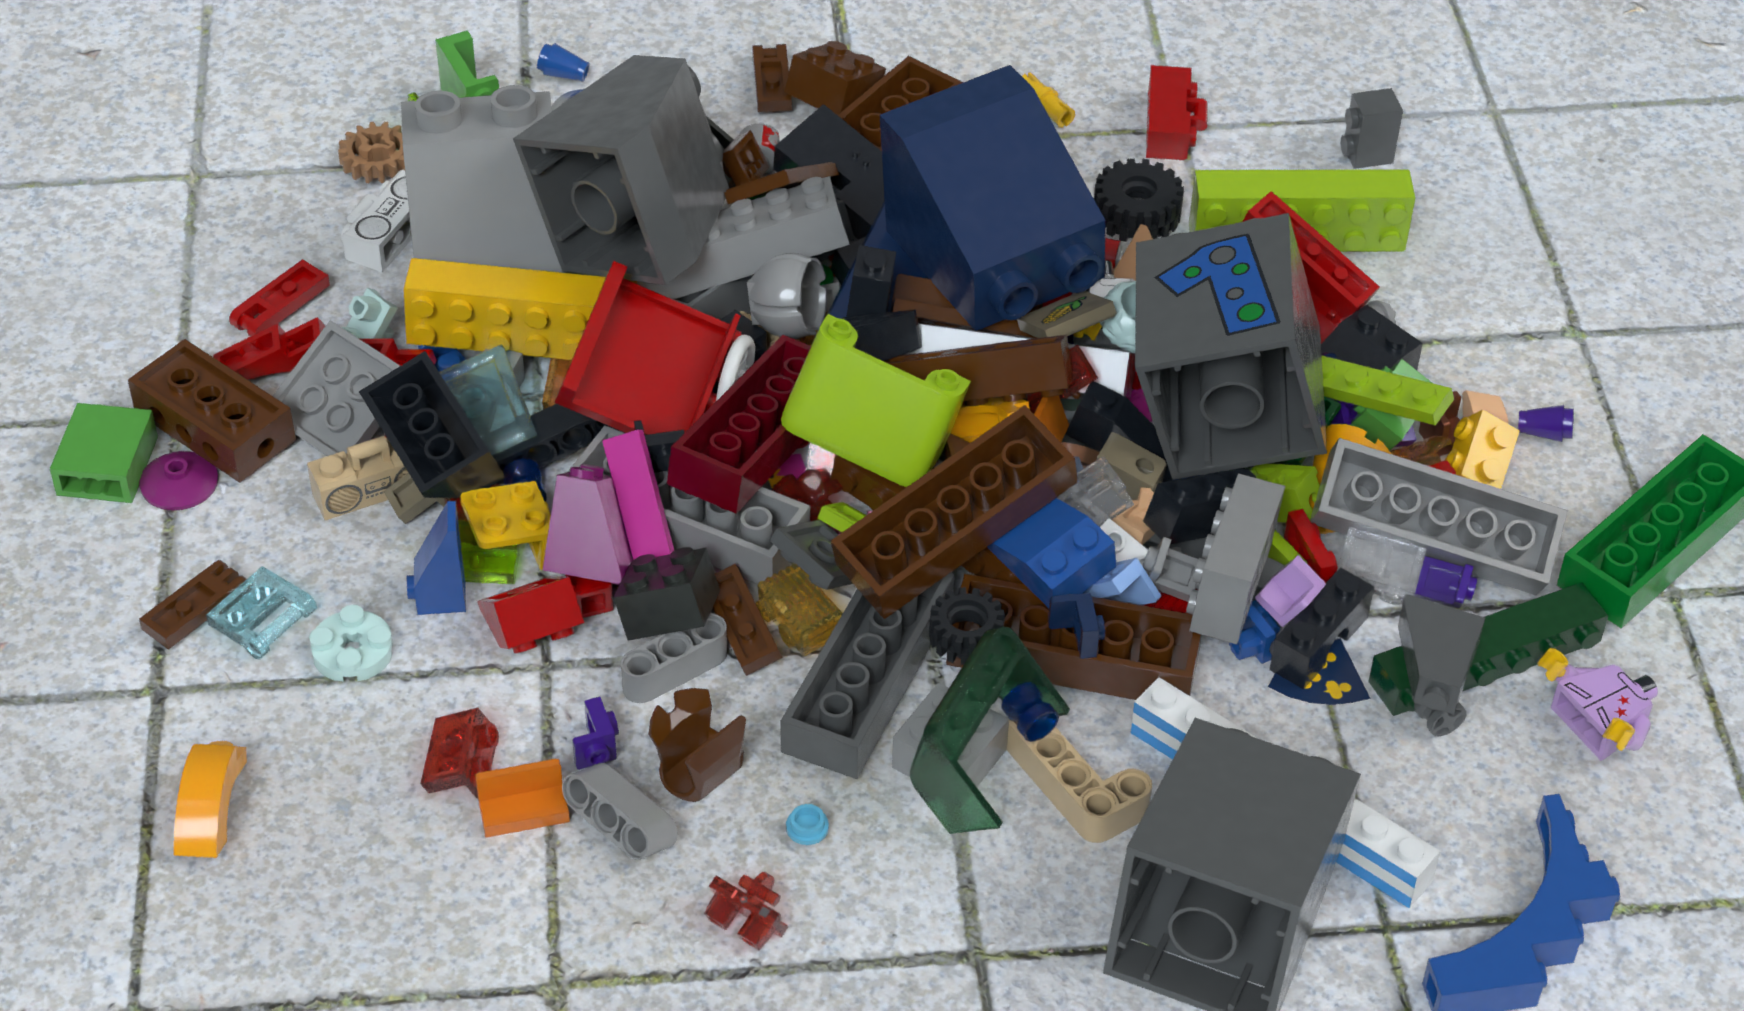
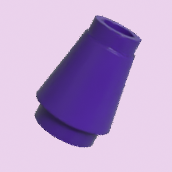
M1564 405L1529 409L1527 411L1519 410V433H1526L1527 435L1563 442V438L1572 439L1574 409L1564 408Z

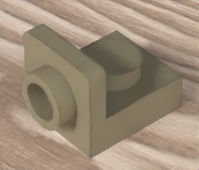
M409 473L384 490L396 515L405 524L436 501L443 507H445L448 501H451L449 498H424Z

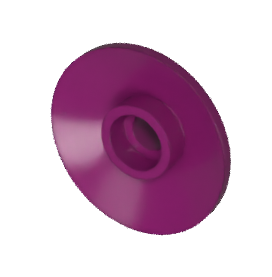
M171 452L156 458L145 467L140 477L139 486L142 496L151 505L164 510H184L203 503L213 494L218 484V472L214 465L195 452Z

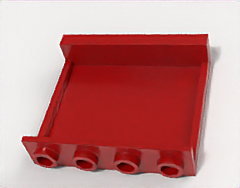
M613 261L554 403L625 433L634 431V421L642 420L645 435L678 430L686 432L716 402L717 393L712 392L715 382L719 383L727 351L730 350L733 342L741 336L742 332L736 330L741 315L735 313L732 321L728 324L624 279L627 266Z

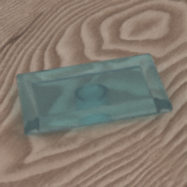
M498 345L439 371L492 455L537 436L504 345Z

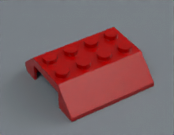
M1270 191L1248 210L1243 222L1253 218H1266L1289 213L1320 325L1322 344L1344 319L1364 307L1379 290L1380 286Z

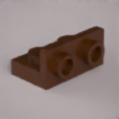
M751 130L738 135L723 151V170L727 177L732 178L728 183L729 189L761 178L770 168Z

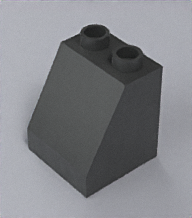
M633 55L513 138L562 271L606 277L613 261L627 266L623 277L626 280L667 285L697 261L726 200L724 192L729 189L720 163L723 158L722 147L715 135L709 130L699 100L701 93L699 79L695 72L687 65L685 58Z
M1195 717L1127 845L1103 973L1205 1011H1280L1344 842L1361 773L1334 765L1332 762L1321 757L1308 756L1257 739L1242 730L1225 728Z

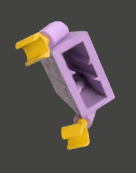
M1549 648L1537 664L1547 670L1545 676L1549 681H1558L1551 709L1600 761L1606 759L1617 749L1620 751L1624 749L1631 751L1639 750L1651 727L1649 720L1653 705L1651 699L1658 695V689L1654 680L1644 675L1632 681L1616 665H1609L1603 668L1573 667L1568 664L1567 658L1560 651Z

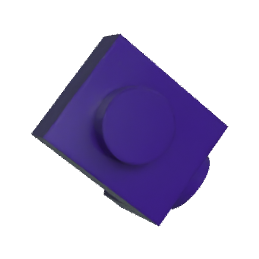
M1424 556L1412 596L1459 609L1463 605L1464 599L1471 601L1478 580V578L1471 576L1474 566L1465 564L1463 567Z
M600 696L584 701L586 727L589 734L575 737L572 740L574 763L579 770L617 759L615 735H619L617 720L613 711L606 712Z

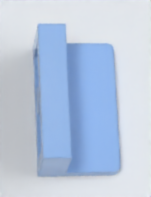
M1137 557L1116 562V568L1082 593H1091L1092 597L1136 605L1154 603L1161 598V594Z

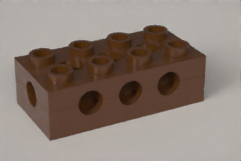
M186 339L179 342L128 379L134 408L152 410L156 427L239 483L296 441L290 407Z

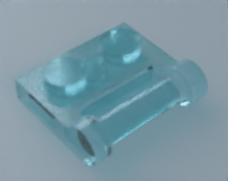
M261 566L207 613L206 617L210 627L240 644L253 658L260 660L270 651L269 646L302 616L308 617L317 609V604L307 592ZM284 602L291 605L259 634L253 631Z

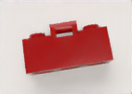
M1151 65L1147 104L1146 158L1185 160L1188 158L1189 147L1196 146L1197 131H1203L1207 128L1208 102L1203 98H1197L1198 82H1191L1192 68Z

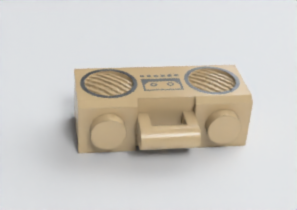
M381 436L347 447V454L342 451L307 463L312 495L325 521L387 501L384 490L408 473L387 437Z

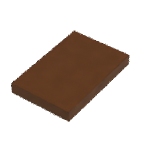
M832 162L786 169L727 189L724 194L729 205L742 199L755 200L764 197L768 192L778 188H785L787 190L800 186L803 181L812 177L825 178L830 176L831 178L839 174L836 164Z

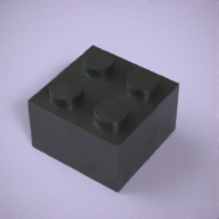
M683 547L669 555L655 557L652 554H647L634 559L630 563L613 599L627 640L629 641L705 627L720 588L707 548L693 550L691 547Z

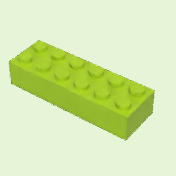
M1409 169L1195 170L1188 223L1190 232L1243 222L1248 210L1272 191L1340 252H1405L1416 199Z

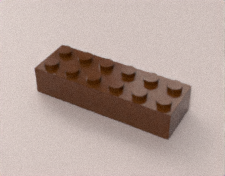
M1024 405L833 538L831 545L836 565L881 617L886 619L1077 483L1075 457Z
M964 573L961 588L966 587L967 594H972L973 588L980 589L981 597L988 592L993 595L992 602L998 600L1001 603V610H1004L1005 614L1003 642H1001L999 652L994 651L993 658L987 660L982 655V663L975 665L973 659H968V665H960L961 658L956 657L954 663L946 659V665L1137 700L1158 678H1161L1185 694L1191 695L1202 634L1189 631L1193 617L1192 614L1092 597L1096 616H1103L1105 639L1098 640L1097 657L1080 659L1074 629H1050L1048 624L1049 608L1025 584ZM969 621L957 622L952 625L963 631H974L981 628L980 625Z

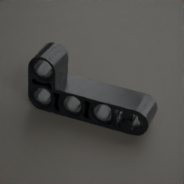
M554 404L483 438V442L505 476L496 484L512 482L589 446L601 429L608 425L559 404Z

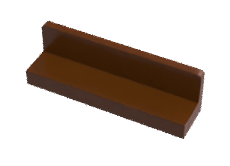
M904 274L897 275L890 312L916 309L918 323L974 330L932 283L931 279ZM1043 304L1033 307L1028 313L1042 308ZM1004 319L978 330L981 332L1036 338L1020 331L1017 319Z

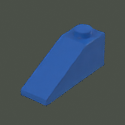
M448 501L414 557V575H407L408 599L416 600L417 615L466 612V582L456 501Z

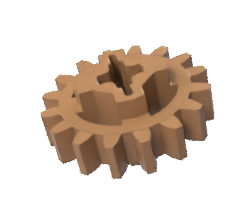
M370 122L369 128L365 129L358 125L356 126V133L346 132V140L339 141L340 149L338 154L340 165H343L345 174L352 172L354 180L363 176L366 183H370L373 178H378L380 183H384L385 177L390 176L393 178L397 172L405 171L400 125L389 128L388 122H384L381 127H376L374 122Z

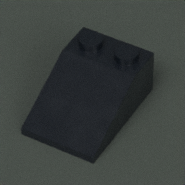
M1365 305L1344 319L1321 344L1322 356L1381 370L1384 366L1391 369L1403 359L1417 370L1423 343L1369 305Z

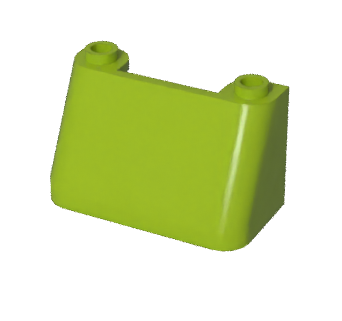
M828 314L818 329L781 417L782 425L787 431L892 482L908 487L931 471L944 451L971 381L949 369L932 371L928 374L925 381L854 348L858 338L857 331L848 321Z

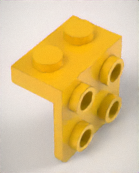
M536 481L480 488L461 494V505L480 548L491 549L529 543L539 569H543L551 515L549 506L544 501Z

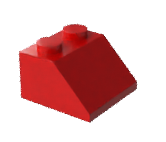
M549 576L477 601L479 609L499 647L504 649L512 648L514 654L537 647L536 639L548 635L551 636L552 640L570 636L575 633L574 626L584 623L570 577Z

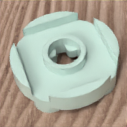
M358 605L345 606L339 613L324 619L309 636L315 667L321 674L335 681L344 682L343 677L357 676V681L372 678L386 668L392 657L391 649L393 642L390 627L381 617L364 611ZM350 642H358L360 646L357 649L352 646L344 649L345 644Z

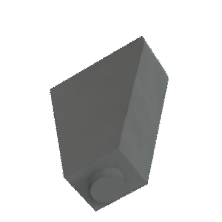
M1405 594L1398 622V630L1414 703L1427 706L1433 710L1455 714L1480 642L1485 617Z

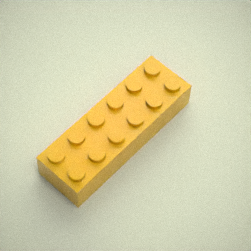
M411 258L404 284L406 344L475 351L491 349L497 353L511 350L522 353L525 356L572 360L606 277Z

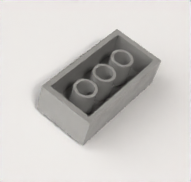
M1238 473L1234 487L1225 488L1220 504V510L1222 511L1217 510L1211 534H1208L1204 545L1202 557L1205 559L1199 558L1195 569L1193 582H1196L1195 588L1198 590L1192 589L1186 613L1193 615L1189 631L1238 644L1271 548L1285 486Z

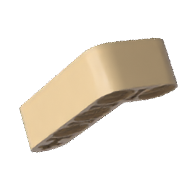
M1019 703L1009 708L1006 717L1009 718L1007 751L1081 837L1093 843H1101L1140 823L1151 800L1152 780L1148 774L1139 769H1126L1102 780L1037 706L1030 703Z

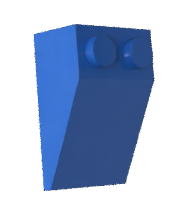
M1058 498L1049 502L987 546L1048 608L1052 596L1082 594L1116 568L1115 542L1087 515Z

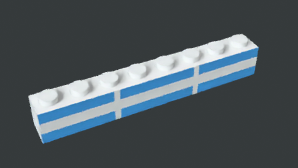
M1158 678L1134 702L1131 734L1171 759L1174 758L1195 717L1225 728L1239 729L1255 737L1161 678ZM1355 798L1346 836L1336 863L1410 908L1433 882L1440 850Z

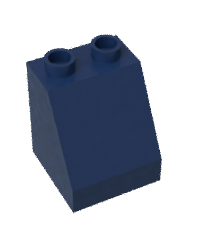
M1011 65L880 114L886 231L922 272L931 279L932 283L975 331L1004 319L1015 320L1021 318L1035 306L1069 292L1080 293L1086 291L1098 280L1105 278V219L1034 88Z

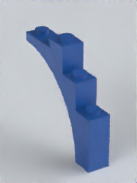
M1560 794L1543 796L1537 815L1536 824L1543 847L1544 876L1533 901L1513 923L1492 938L1460 952L1428 959L1422 985L1431 1011H1508L1537 1007L1542 990L1547 986L1545 967L1574 963L1579 945L1584 942L1582 924L1610 920L1615 903L1620 899L1619 884L1614 876H1610L1604 860L1589 862L1587 848L1584 844L1579 843L1575 833L1574 816L1570 810L1565 809Z

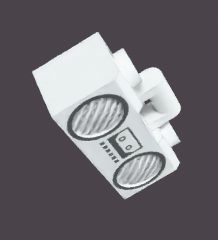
M404 170L399 171L391 181L386 180L382 184L379 197L367 194L347 216L348 224H346L341 234L345 260L383 273L412 239Z

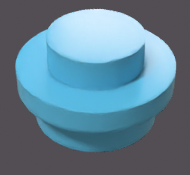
M813 804L797 806L787 818V834L798 844L813 845L822 841L828 834V818L819 807Z

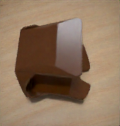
M688 688L674 692L675 708L671 712L667 713L660 705L656 706L650 719L648 735L655 744L659 755V774L664 788L679 799L697 802L742 767L746 717L743 715L738 716L718 732L710 727L712 703L709 689Z

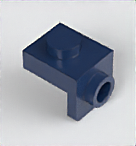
M1091 593L1052 596L1049 602V628H1073L1080 659L1097 657L1098 640L1105 639V626L1103 616H1096Z

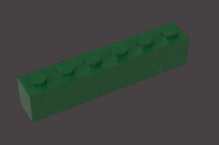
M1581 582L1484 616L1485 622L1480 642L1463 691L1476 686H1487L1496 679L1513 673H1523L1530 667L1538 665L1537 662L1549 648H1554L1565 655L1582 648L1589 649L1601 642L1608 614ZM1402 646L1374 655L1368 682L1393 716L1407 711H1415Z

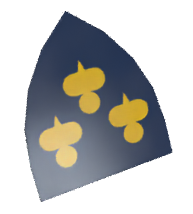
M1341 638L1334 640L1327 655L1326 665L1305 689L1298 687L1276 673L1268 685V688L1289 698L1312 704L1339 705L1371 699Z

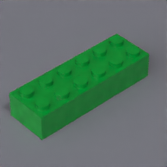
M1702 434L1565 553L1556 586L1564 589L1582 582L1608 614L1607 620L1622 629L1744 519V459Z

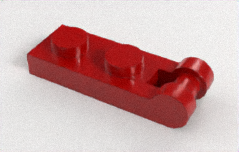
M302 259L238 305L231 312L229 322L239 330L246 329L248 336L255 335L280 323L330 286L328 274Z

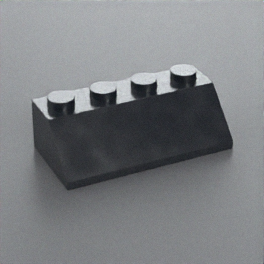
M426 351L359 391L424 498H461V494L464 492L489 488L505 478L491 452Z

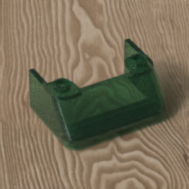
M1009 627L993 628L984 632L928 720L910 765L909 775L913 787L949 834L998 829L1003 823L958 763L959 757L997 698L1001 699L1008 710L1013 705L1019 703L1033 704L1047 718L1067 715L1070 711L1066 702L1022 641Z

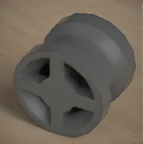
M1459 702L1454 715L1414 703L1415 712L1419 717L1427 720V728L1434 736L1440 737L1453 732L1464 722L1467 716L1466 710Z

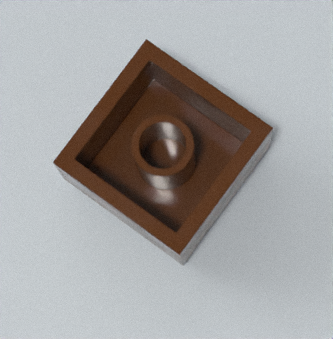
M829 41L827 44L810 47L808 50L793 54L784 92L817 109L824 104L838 115L884 77L886 68L875 63V60L868 55L856 54L848 50L847 46L841 42Z

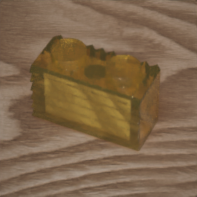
M797 564L787 566L785 570H780L778 574L774 573L771 578L767 577L765 581L758 583L759 600L756 601V605L766 622L773 620L776 626H778L779 634L786 646L789 648L795 646L797 651H800L802 657H805L825 645L843 613L820 587L814 585L809 580V575Z

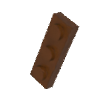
M736 563L715 573L720 592L714 603L713 610L726 623L727 638L745 675L747 676L783 658Z

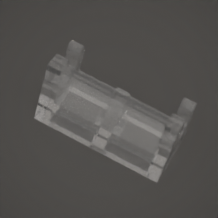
M1104 456L1078 472L1077 483L1056 497L1087 515L1099 527L1108 518L1112 520L1134 506L1132 499L1125 491L1127 489Z

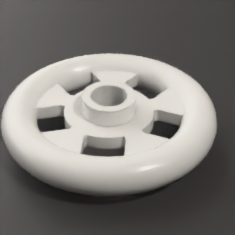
M741 335L733 342L722 369L716 401L754 364L755 344L750 336Z

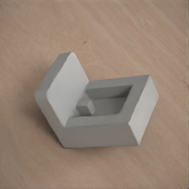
M1163 537L1157 548L1150 546L1143 563V568L1148 571V576L1158 591L1188 602L1192 589H1196V582H1193V577L1199 559L1169 549L1171 539Z

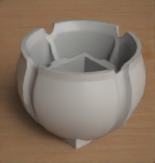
M799 253L777 255L765 262L747 282L752 325H761L765 330L777 337L785 335L793 339H800L809 335H816L815 330L819 329L824 320L827 305V288L820 285V282L826 278L821 262L817 258H810Z

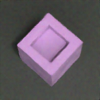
M1297 555L1272 576L1255 598L1283 627L1312 602L1326 583Z

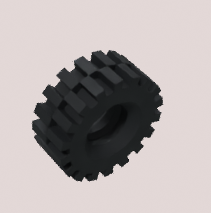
M1135 158L1127 159V164H1122L1120 160L1114 162L1113 169L1106 166L1102 174H1098L1094 191V200L1105 219L1106 234L1111 237L1118 234L1119 240L1126 242L1128 238L1134 237L1141 224L1148 227L1153 239H1157L1158 235L1161 238L1169 236V230L1174 232L1177 229L1178 223H1180L1184 195L1182 180L1180 177H1175V171L1171 168L1164 171V164L1157 162L1155 165H1150V160L1143 158L1142 163H1135Z

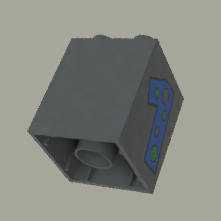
M1289 213L1266 218H1253L1245 222L1188 233H1176L1167 237L1136 242L1135 369L1172 480L1327 453L1320 325Z

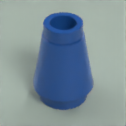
M556 43L553 45L545 44L537 61V69L543 71L545 76L582 82L586 79L590 67L589 62L584 61Z

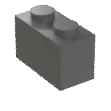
M1392 88L1352 93L1350 107L1345 111L1346 131L1345 135L1341 136L1340 144L1343 155L1348 156L1354 169L1394 163L1403 109Z

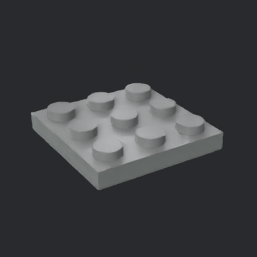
M330 320L273 397L291 408L294 431L297 437L325 456L342 451L347 454V447L370 440L380 427L359 391L395 370L400 365Z

